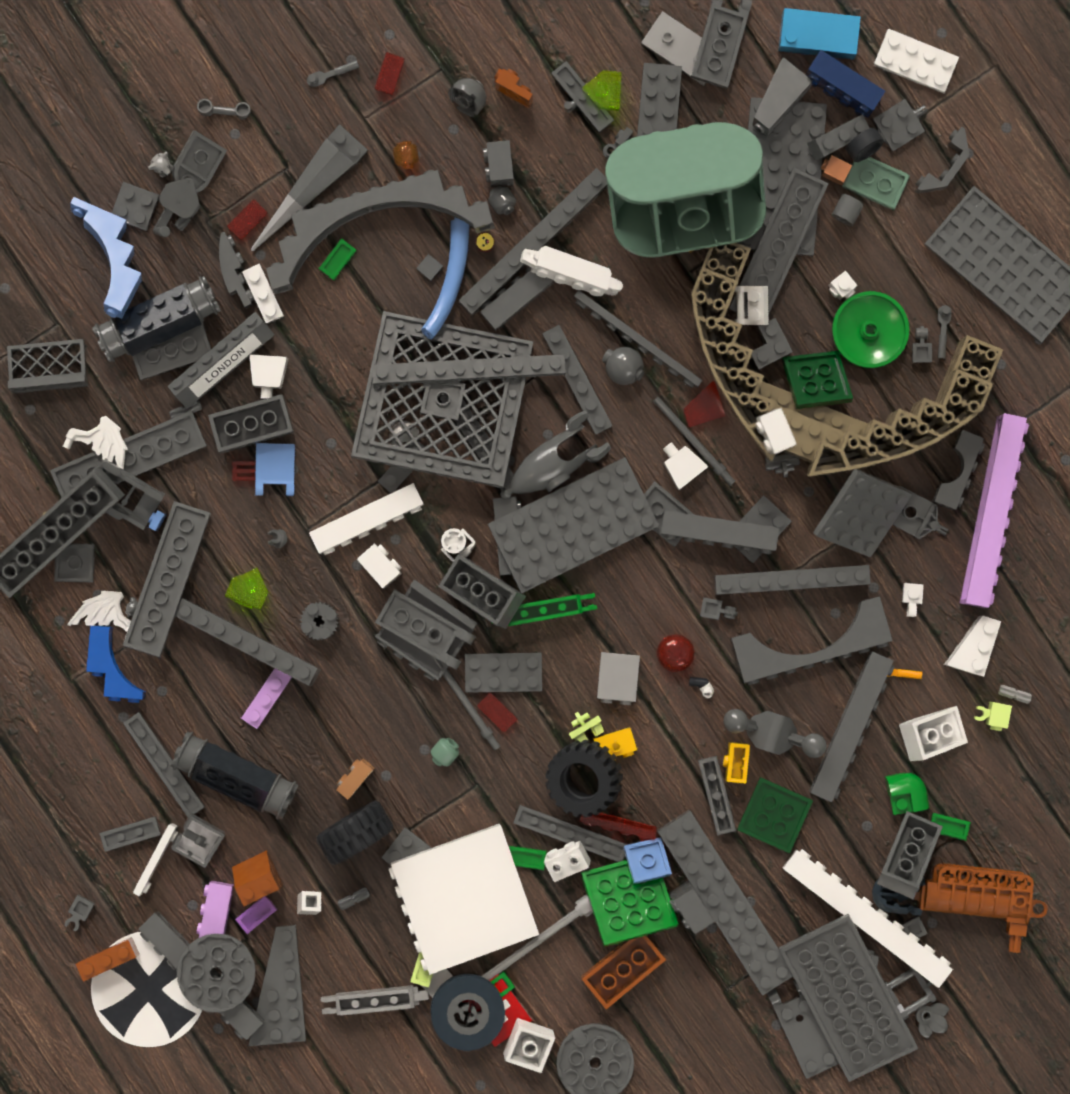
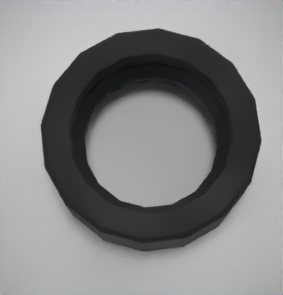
M870 128L854 137L847 145L846 151L854 162H861L876 153L883 145L884 140L875 128Z

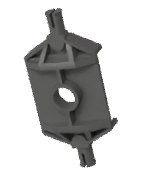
M908 490L913 495L893 525L917 539H921L931 531H937L945 536L948 528H945L938 522V505ZM908 507L915 509L916 513L912 518L907 517L905 514V510Z

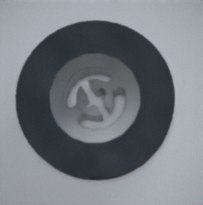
M460 974L451 977L437 989L431 1002V1020L437 1035L443 1042L455 1049L467 1051L480 1049L491 1043L502 1029L505 1019V1007L502 997L497 988L482 976ZM467 999L474 1000L481 1006V1010L476 1011L474 1004L471 1003V1013L467 1014L466 1021L467 1023H470L475 1019L477 1021L468 1025L461 1024L454 1017L455 1013H459L460 1018L462 1019V1021H464V1011L468 1010L469 1003L468 1001L463 1002L460 1005L459 1003Z

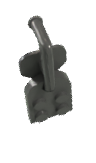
M195 130L192 131L173 166V182L167 183L160 194L159 201L165 209L153 228L155 235L161 237H168L170 235V229L166 225L173 213L182 218H189L193 215L199 204L197 192L207 187L227 152L226 149Z

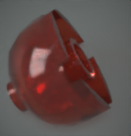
M673 634L666 636L660 641L656 654L658 662L663 668L672 672H680L690 667L694 660L695 651L693 644L688 638L683 635Z

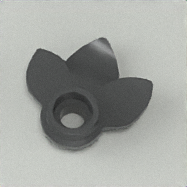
M934 1003L931 1006L924 1005L916 1010L915 1017L919 1022V1033L928 1039L932 1031L940 1034L946 1032L948 1024L944 1016L948 1013L949 1008L942 1003Z

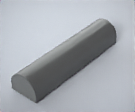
M718 756L698 760L717 836L737 831Z

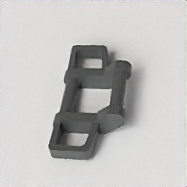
M911 966L908 971L892 981L885 982L904 1020L922 1006L937 1000L929 988L933 983L930 981L925 982L922 975ZM915 976L926 995L904 1009L892 989Z

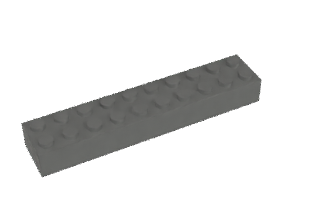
M687 810L659 828L657 831L762 996L791 978L793 975L780 950L691 811Z

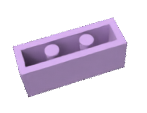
M210 881L209 885L205 886L204 896H207L206 903L202 904L200 911L203 919L202 923H198L196 934H199V937L215 933L225 934L234 884Z

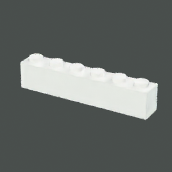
M414 483L315 529L309 532L318 553L328 555L334 552V547L340 544L342 547L352 543L351 539L357 536L361 539L370 534L369 531L374 528L378 531L386 527V523L391 520L395 523L405 518L404 514L408 512L414 514L422 510L421 506L424 503Z

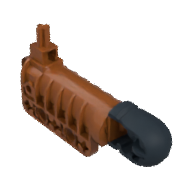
M938 863L933 868L932 880L922 878L918 892L914 897V900H917V906H912L911 904L899 905L897 902L892 901V899H898V902L901 903L903 900H908V897L878 885V880L874 883L872 889V897L876 906L889 913L908 914L910 912L912 915L920 916L923 910L1001 918L1007 922L1006 933L1010 935L1009 952L1020 953L1022 936L1026 937L1027 924L1030 917L1042 918L1048 911L1047 905L1043 901L1032 899L1033 879L1029 875L1013 870ZM949 871V873L952 874V877H950L949 874H943L942 876V873ZM966 872V877L961 879V874ZM975 874H977L978 877H984L985 875H987L990 878V881H988L989 879L987 878H981V880H978V878L975 877ZM1004 876V881L1000 883V878ZM1014 878H1016V881H1023V882H1020L1019 884H1017L1016 882H1014ZM1037 903L1043 906V911L1040 914L1033 912V906Z

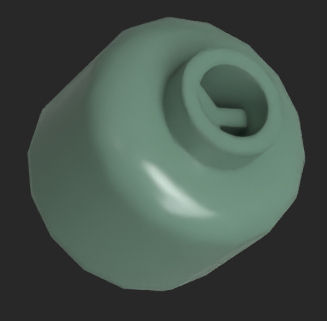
M451 738L440 739L431 749L432 761L437 766H450L459 756L458 744Z

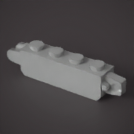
M413 985L336 993V995L321 997V1002L324 1003L336 1001V1007L322 1009V1014L337 1013V1015L409 1009L419 1005L420 1000H428L429 993L428 990L418 991V987H413Z

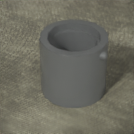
M842 194L831 215L839 222L853 226L864 205L859 200Z

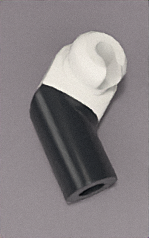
M690 676L689 686L699 687L705 698L713 696L714 688L708 679Z

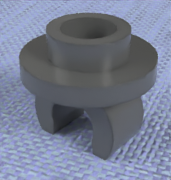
M273 529L267 532L268 535L273 536V539L268 541L269 545H274L275 548L280 549L286 544L287 535L284 530Z

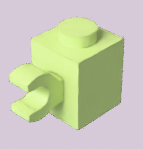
M989 702L988 709L976 706V709L981 710L983 714L981 717L974 716L975 720L983 721L986 719L985 724L991 725L990 729L1002 731V728L1008 729L1012 706Z

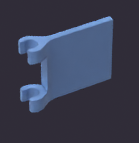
M256 443L255 495L263 496V484L286 485V496H294L295 444Z

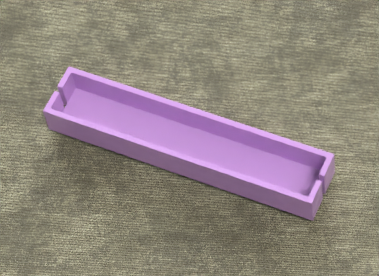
M1005 413L997 416L960 604L980 608H989V605L993 604L994 593H992L993 585L996 586L998 581L996 570L997 567H1000L1002 561L1000 550L1004 548L1006 537L1003 535L1004 530L1009 526L1010 518L1007 515L1008 510H1011L1013 506L1011 495L1017 486L1015 475L1016 472H1019L1021 461L1018 460L1020 453L1024 451L1025 442H1022L1023 435H1026L1029 424L1026 423L1027 418Z

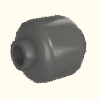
M497 186L490 191L488 202L495 213L508 215L514 211L516 198L508 187Z

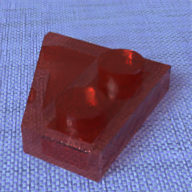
M712 381L683 409L688 428L725 417L715 381Z

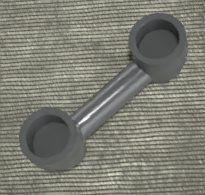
M201 99L197 103L199 113L206 117L212 114L234 115L244 120L251 113L250 106L246 102L238 103L235 108L213 106L208 99Z

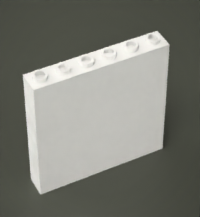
M500 824L391 862L392 868H389L392 880H397L398 886L395 889L398 898L402 897L405 904L401 905L404 915H409L411 922L408 923L411 935L415 933L418 941L414 943L417 952H422L424 959L420 961L424 971L428 970L429 974L539 935Z

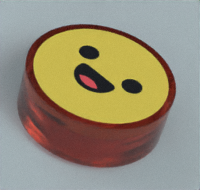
M483 232L477 236L476 246L480 251L489 252L494 248L495 240L490 233Z

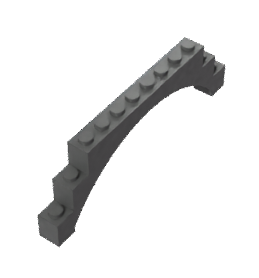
M428 170L423 175H412L400 182H389L387 186L372 187L364 193L356 192L344 199L336 198L331 203H320L308 210H297L296 213L291 214L297 236H286L283 240L279 241L284 263L276 262L271 264V267L266 268L271 289L275 294L294 289V280L312 251L329 234L362 215L387 208L420 207L436 210L458 218L475 228L478 234L495 228L487 201H477L472 206H469L463 186L454 185L445 191L439 171Z

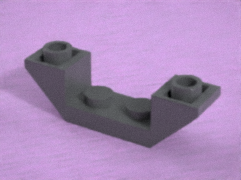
M961 127L958 131L954 129L948 138L951 140L948 146L960 154L956 153L952 158L950 169H945L939 177L940 180L930 173L925 177L921 176L915 184L918 186L915 190L917 194L944 190L949 185L969 156L965 128Z

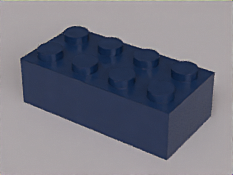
M820 50L806 73V76L813 80L812 86L820 87L823 89L822 92L829 97H836L841 105L845 107L850 106L858 116L863 114L864 117L869 118L886 92L822 50Z

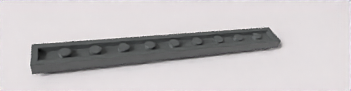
M564 355L372 365L373 385L558 376L566 374Z

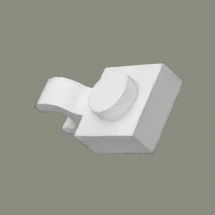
M903 583L902 603H908L907 617H915L917 613L916 604H922L923 585Z

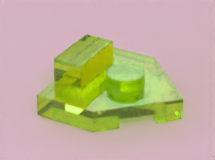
M602 70L590 82L586 83L582 89L599 109L619 111L621 72Z
M258 568L233 577L225 597L248 608L261 610L268 595V590Z

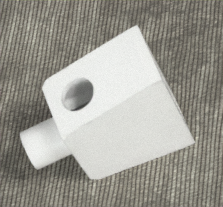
M250 355L252 384L256 388H261V399L271 398L273 389L282 388L288 364L287 357Z
M671 442L663 448L669 457L663 464L678 490L708 468L686 446L678 451Z

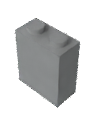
M601 652L597 698L601 699L602 703H612V700H620V704L631 705V701L636 702L639 655Z

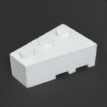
M978 616L943 665L984 677L1001 621Z

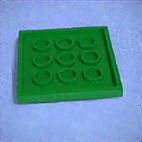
M627 860L581 872L583 884L604 947L671 929L679 925L663 878L634 884Z

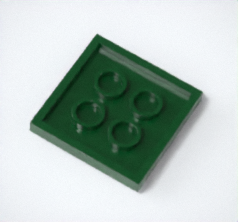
M838 351L783 357L782 363L796 409L852 402L853 396Z
M759 777L737 830L790 853L813 800Z

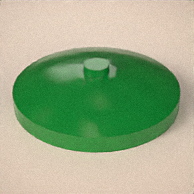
M866 291L855 294L839 307L832 323L833 342L841 356L855 366L862 368L885 366L895 360L907 344L909 337L907 315L895 299L884 293Z

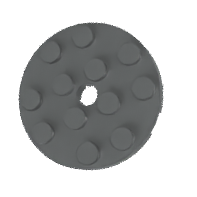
M216 933L204 935L193 941L182 953L177 967V981L182 994L193 1006L207 1012L228 1011L242 1003L252 990L256 974L254 959L248 948L241 941L230 935ZM214 967L221 969L222 975L220 978L212 977L211 970Z
M589 1023L575 1028L564 1038L557 1053L558 1075L565 1088L571 1094H618L627 1086L633 1073L634 1058L628 1041L618 1030L605 1024ZM598 1057L601 1064L598 1067H592L590 1065L592 1058Z

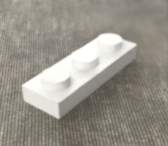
M260 264L242 271L266 324L284 317Z

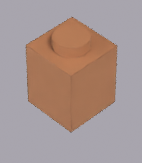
M831 155L829 160L825 159L822 164L821 170L824 171L821 176L842 186L852 165Z

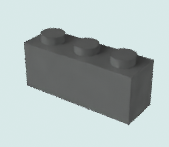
M862 114L807 144L815 160H818L849 144L854 137L870 128Z

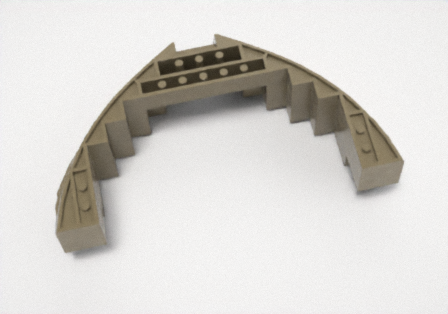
M738 243L709 247L691 293L694 317L702 350L716 383L737 418L769 461L773 460L775 454H771L770 451L767 452L763 444L765 438L757 430L756 418L779 408L782 409L796 442V445L782 451L810 463L808 466V477L859 469L907 456L938 442L969 422L983 410L993 385L991 379L1003 349L968 335L958 342L935 402L923 398L913 404L910 413L897 409L888 415L885 424L874 419L866 423L826 406L796 409L791 392L763 382L764 375L746 368L753 350L735 343L742 324L724 318L751 248Z

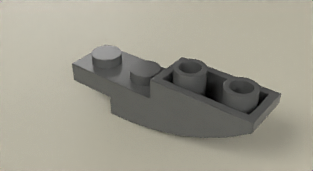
M223 232L221 233L219 243V258L223 279L229 294L232 296L238 293L244 307L248 309L253 306L251 301L254 298L250 290H245L243 284L246 282L241 272L237 274L238 271L244 269L241 264L244 263L240 252H235L233 246L236 244L232 236H227Z

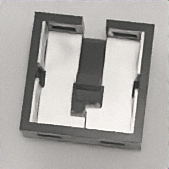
M191 813L183 826L185 831L183 834H178L171 849L205 868L225 836V831Z

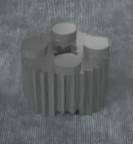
M315 602L308 605L307 608L305 607V611H302L303 615H301L302 619H300L302 621L300 623L303 633H306V636L309 635V638L313 637V640H324L332 637L335 634L334 632L338 631L336 628L339 627L338 624L340 623L338 621L340 618L337 617L339 614L336 613L337 610H333L334 607H331L330 604ZM319 616H322V620H324L325 623L324 625L320 624L319 627L317 626V622H315V619L319 618Z

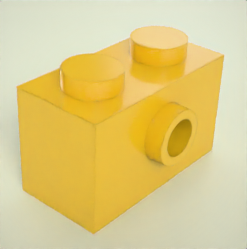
M630 727L593 738L594 741L600 743V747L606 746L609 748L608 752L611 755H623V758L634 755L633 751L637 750Z
M729 742L728 755H724L723 767H726L725 781L746 783L749 744Z

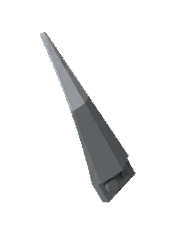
M339 124L331 135L325 139L252 246L251 251L256 250L292 218L291 214L303 209L357 165L369 150Z

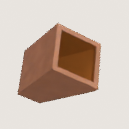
M267 850L232 867L235 889L243 906L265 897L283 886L282 880Z

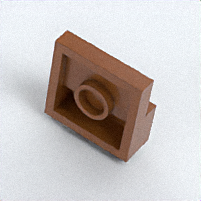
M499 68L494 77L496 90L529 108L533 102L531 90L524 85L520 86V78L517 77L518 74L515 71Z

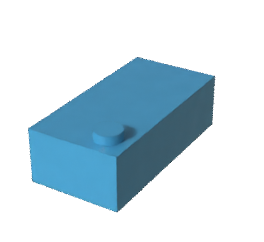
M784 8L778 51L818 55L820 50H822L831 57L854 60L857 55L861 17Z

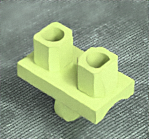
M576 712L577 719L571 723L574 727L580 723L582 726L570 732L569 735L575 741L579 740L580 742L588 740L584 732L589 728L595 737L604 732L600 723V717L596 716L585 723L584 721L590 718L589 714L585 713L580 716Z

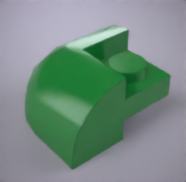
M913 773L885 776L893 815L906 813V811L918 812L930 808L926 786L919 776Z

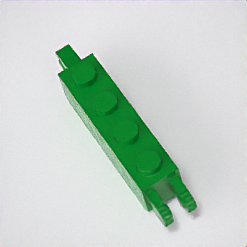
M595 593L577 594L521 604L508 626L581 614L584 611L598 609L597 605L594 604L587 607H582L581 600L593 599Z

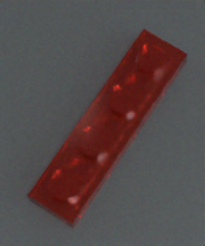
M604 813L586 818L583 817V814L580 816V821L587 826L597 825L607 831L617 830L623 835L630 836L633 834L643 840H655L656 826Z

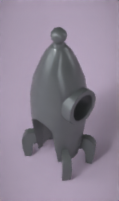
M583 411L571 417L566 424V431L552 437L534 449L515 471L510 487L501 490V497L509 499L512 493L524 494L544 489L551 492L570 478V474L588 460L591 463H596L602 459L611 449L608 442L599 448L597 444H594L570 461L560 459L557 454L558 446L583 430L584 426L582 423L589 417L588 413Z

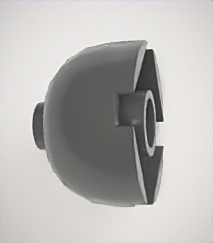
M471 78L459 79L448 90L450 101L452 103L455 101L459 105L457 109L465 115L471 117L475 114L477 115L486 104V92L483 84L478 80Z

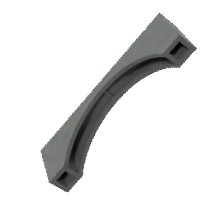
M880 596L860 601L856 615L847 631L830 646L813 653L790 655L777 652L760 643L751 633L730 638L743 683L748 682V685L758 683L759 678L766 677L767 680L778 677L777 673L785 672V675L796 672L795 668L803 666V669L815 667L814 663L821 661L822 664L830 663L837 656H840V659L851 657V653L858 651L859 654L870 651L869 647L876 645L877 649L889 646L888 642L893 641Z

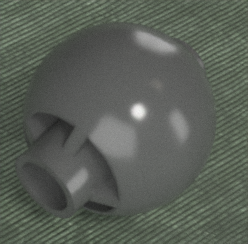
M620 347L614 351L608 349L602 358V362L606 364L608 377L616 384L630 385L637 380H641L644 375L643 359L632 348Z

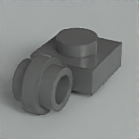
M628 127L625 130L621 129L615 136V144H607L603 148L604 157L609 159L611 154H608L607 150L612 149L614 151L622 143L628 141L632 137L633 131Z
M919 326V328L915 329V339L919 340L920 343H912V363L932 362V343H924V339H928V328Z
M703 597L700 617L719 620L720 613H723L724 618L735 619L738 612H736L737 608L725 606V609H721L722 601Z

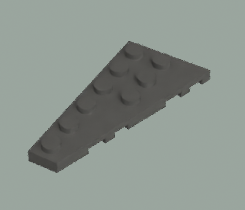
M296 924L276 927L256 1011L265 1022L251 1035L248 1046L307 1040Z

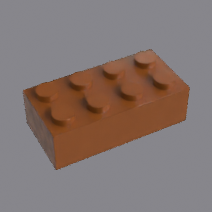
M646 935L619 944L585 972L581 979L605 1009H607L666 961V958Z

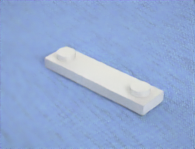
M171 823L166 828L133 891L134 894L141 896L143 893L146 894L152 884L149 881L170 841L174 842L179 833L176 831L177 825Z

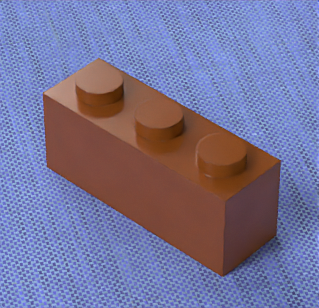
M130 937L80 960L75 965L84 982L136 958L139 955V951L133 938Z

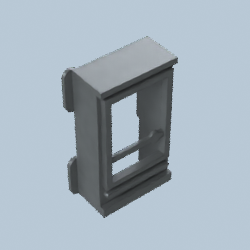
M105 458L100 465L104 473L109 471L133 485L126 498L122 500V504L116 502L105 513L117 520L124 518L144 530L150 516L155 512L165 493L158 491ZM135 487H137L144 494L134 511H131L124 507V505L128 503V498Z

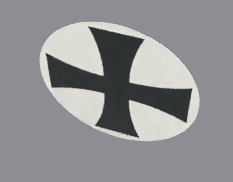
M141 932L127 935L111 945L113 946L132 937L139 955L92 978V1003L101 1023L118 1039L140 1047L162 1046L177 1040L187 1033L198 1020L202 1010L193 1006L182 994L177 981V968L175 970L171 968L167 963L168 959L164 955L160 956L153 949L154 945L150 941H145L140 935Z

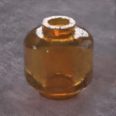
M411 140L396 143L397 146L393 148L395 164L402 166V169L414 168L413 164L419 161L417 145L412 143Z

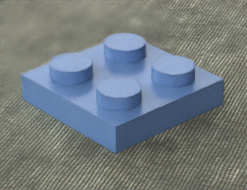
M661 837L624 846L623 849L634 884L671 876V869Z

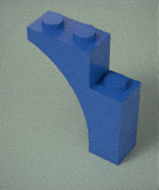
M90 625L86 672H92L91 676L103 677V673H106L104 696L109 697L110 701H120V698H128V702L139 703L140 699H145L146 691L133 685L123 675L116 663L112 648L113 627Z

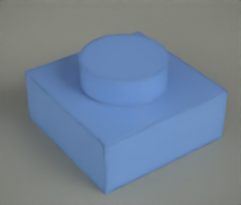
M158 510L156 513L153 512L148 521L150 523L149 528L158 531L167 514Z

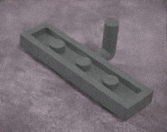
M567 61L551 73L572 99L571 102L567 101L564 104V111L566 113H570L578 107L598 133L614 122V119Z

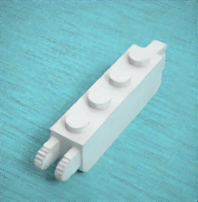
M548 246L542 247L539 251L524 249L521 254L520 262L532 267L531 272L536 273L537 276L553 279L559 284L570 285L576 290L587 291L593 296H602L604 293L614 296L623 288L621 281L611 277L612 273L609 268Z

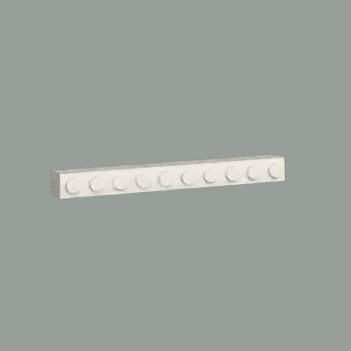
M803 849L800 852L798 850L794 851L782 867L785 871L841 914L846 915L849 913L853 923L939 988L953 970L949 967L951 963L942 956L939 959L933 955L935 950L927 944L924 947L918 943L920 939L911 932L909 935L903 932L904 927L897 921L892 923L886 919L889 916L880 908L878 911L873 909L871 901L865 897L860 899L856 896L857 891L850 885L847 887L843 886L840 883L842 879L834 873L831 876L826 873V867L820 862L813 863L809 860L811 856Z

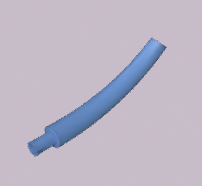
M455 217L454 220H451L450 252L443 287L431 315L421 328L422 333L429 339H433L446 321L457 298L465 271L469 244V225Z

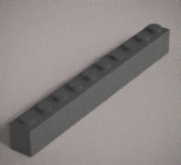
M596 168L459 300V304L472 317L526 266V264L520 262L524 249L539 251L542 247L547 246L608 187L607 178L599 169Z

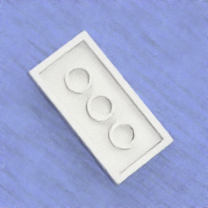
M888 29L874 66L944 94L959 57Z

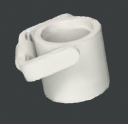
M455 528L449 529L442 535L441 543L443 548L441 550L452 562L455 559L448 552L453 554L459 553L467 557L476 546L474 539L464 529H461V531ZM465 535H466V536L469 538V540L472 542L468 547H465V546H466V537H465Z

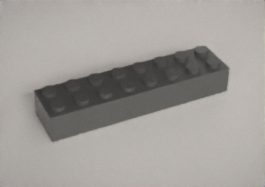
M99 466L92 470L0 554V589L9 598L125 495Z

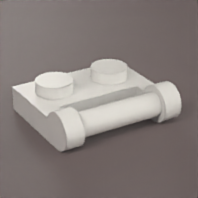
M737 286L735 292H737V319H735V322L742 325H769L768 286ZM744 292L748 293V318H745Z

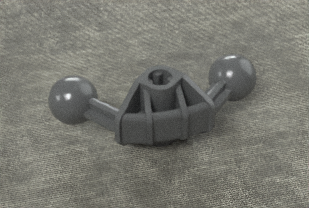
M732 709L725 714L723 719L724 726L729 732L737 734L747 730V735L756 748L778 755L788 751L795 745L801 747L808 757L818 758L825 753L827 748L826 741L821 735L816 733L809 734L806 737L798 735L791 718L770 711H765L748 719L742 710Z

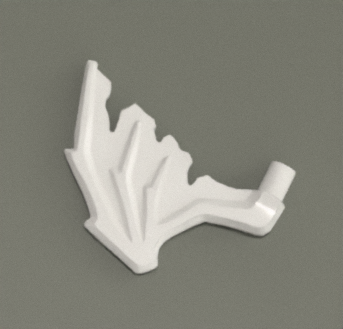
M107 416L101 417L100 424L90 431L74 428L68 431L63 447L70 449L73 441H82L86 444L93 442L92 450L98 456L102 453V459L107 458L110 462H113L115 456L117 466L124 470L125 451L128 449L121 437V428Z
M101 591L100 595L82 601L83 605L75 613L68 625H77L81 618L88 615L85 620L86 625H95L99 622V626H109L110 622L114 620L115 626H119L127 632L131 620L127 619L122 613L120 602L124 598L122 592Z

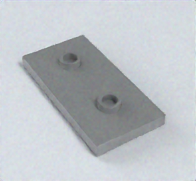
M662 11L641 44L671 65L682 66V72L691 77L702 37ZM694 79L703 86L706 84V82Z

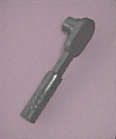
M357 60L326 73L321 71L312 73L307 77V83L311 87L320 86L330 77L359 68Z
M943 305L938 309L937 320L941 324L938 359L946 358L947 324L951 321L952 313L951 308L947 305Z

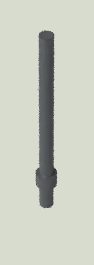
M659 396L653 400L658 408L714 468L713 471L731 486L735 480L726 471L727 468L712 456Z
M432 656L434 661L442 670L443 665L441 664V662L437 658ZM446 669L443 677L480 729L482 737L487 739L495 751L501 746L493 736V731L490 727L486 726L449 670Z

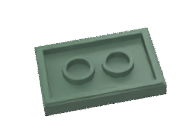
M869 157L861 162L853 161L842 188L894 211L910 175Z

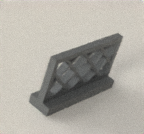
M84 339L7 346L8 389L12 394L88 386ZM73 345H80V351L75 357L68 352ZM53 347H59L63 350L57 358H54L49 353ZM34 349H41L44 353L37 360L30 355ZM21 350L24 356L17 362L13 359L12 351ZM65 353L73 358L66 367L59 362ZM46 355L54 360L48 368L40 364ZM27 357L35 362L28 370L21 365ZM76 361L81 365V372L73 373L69 370ZM56 363L64 368L58 375L50 372ZM39 365L45 371L41 376L35 377L31 372ZM18 367L26 372L21 378L14 379V371Z

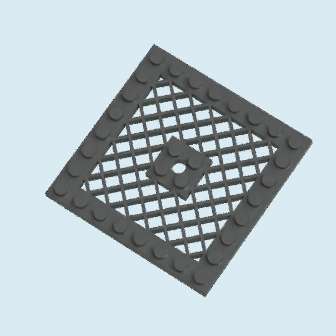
M383 311L351 458L503 488L526 377L506 378V380L502 378L500 379L502 383L495 388L489 381L491 379H484L476 384L473 380H468L472 386L465 390L466 384L461 383L463 381L422 383L423 386L417 390H414L410 383L400 384L397 387L395 384H391L393 389L386 393L387 385H373L372 365L395 364L402 357L405 358L407 363L428 362L426 358L432 354L436 356L438 361H447L450 358L459 360L456 355L463 350L468 356L465 360L475 359L483 354L485 359H489L490 357L487 353L496 355L493 358L531 356L533 341L445 323L433 339H429L421 331L427 320ZM412 338L420 339L421 341L415 344ZM408 339L412 346L403 350L400 343ZM431 342L440 343V344L437 345L436 347H434V346L431 344ZM427 343L431 350L422 354L418 347ZM450 346L459 347V348L456 349V350H454V351H452V349L450 348ZM397 347L400 354L394 357L395 348ZM445 347L450 354L441 358L437 351ZM415 350L419 357L411 362L407 354ZM469 350H474V351H478V352H476V353H474L473 355H471V353L469 352ZM486 383L491 390L483 395L478 387ZM407 386L412 393L403 398L399 390ZM504 387L503 396L501 398L497 391ZM425 390L422 401L418 394ZM475 390L479 398L471 402L467 394ZM396 393L400 400L392 405L388 397ZM494 394L498 401L490 406L486 398ZM440 395H446L449 400L442 404L438 402L437 398ZM415 397L419 404L410 408L406 401ZM464 397L468 405L461 408L462 400ZM385 400L389 407L382 411L383 402ZM483 401L487 408L479 413L475 405ZM403 404L408 411L399 416L395 408ZM500 405L499 415L497 416L493 409ZM421 408L420 415L425 416L418 420L414 412ZM471 408L475 416L467 420L463 412ZM392 411L396 418L388 423L384 415ZM490 412L494 420L486 424L482 416ZM411 415L415 422L407 427L402 419ZM460 415L464 423L456 427L452 421L458 422ZM434 418H439V419H444V420H442L441 422L437 423ZM381 419L385 425L378 429L379 420ZM430 419L434 426L425 430L421 423ZM479 419L483 427L475 431L471 423ZM399 422L404 429L395 434L391 426ZM448 422L453 430L444 434L440 427ZM496 424L495 434L489 428ZM418 426L423 433L414 438L410 430ZM467 426L472 434L463 438L459 431ZM388 429L392 437L384 441L380 433ZM437 429L442 437L433 442L429 434ZM486 430L490 438L482 442L478 434ZM407 433L411 440L403 445L399 437ZM456 433L461 441L452 446L448 438ZM426 437L430 444L422 449L417 441ZM475 437L479 445L471 449L467 441ZM395 440L399 446L391 445L389 443ZM445 441L449 448L440 452L436 445ZM493 441L490 453L486 445ZM414 444L418 450L408 447ZM463 444L468 452L459 456L455 449ZM433 448L437 454L426 451ZM482 448L487 456L478 460L474 453ZM451 451L455 455V457L445 456ZM471 455L474 461L465 460V458Z

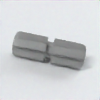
M1001 685L998 691L999 695L1011 699L1014 698V700L1029 704L1032 695L1020 690L1016 691V689Z

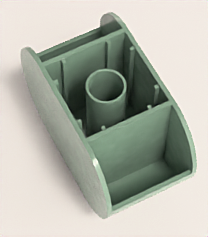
M717 122L704 125L695 124L687 128L665 132L656 131L649 135L634 137L622 143L612 152L606 164L613 230L618 242L622 247L635 255L659 257L737 243L753 236L761 228L766 217L763 157L758 139L741 126Z

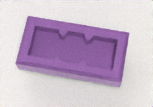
M265 896L260 898L235 920L248 934L273 914L277 908Z

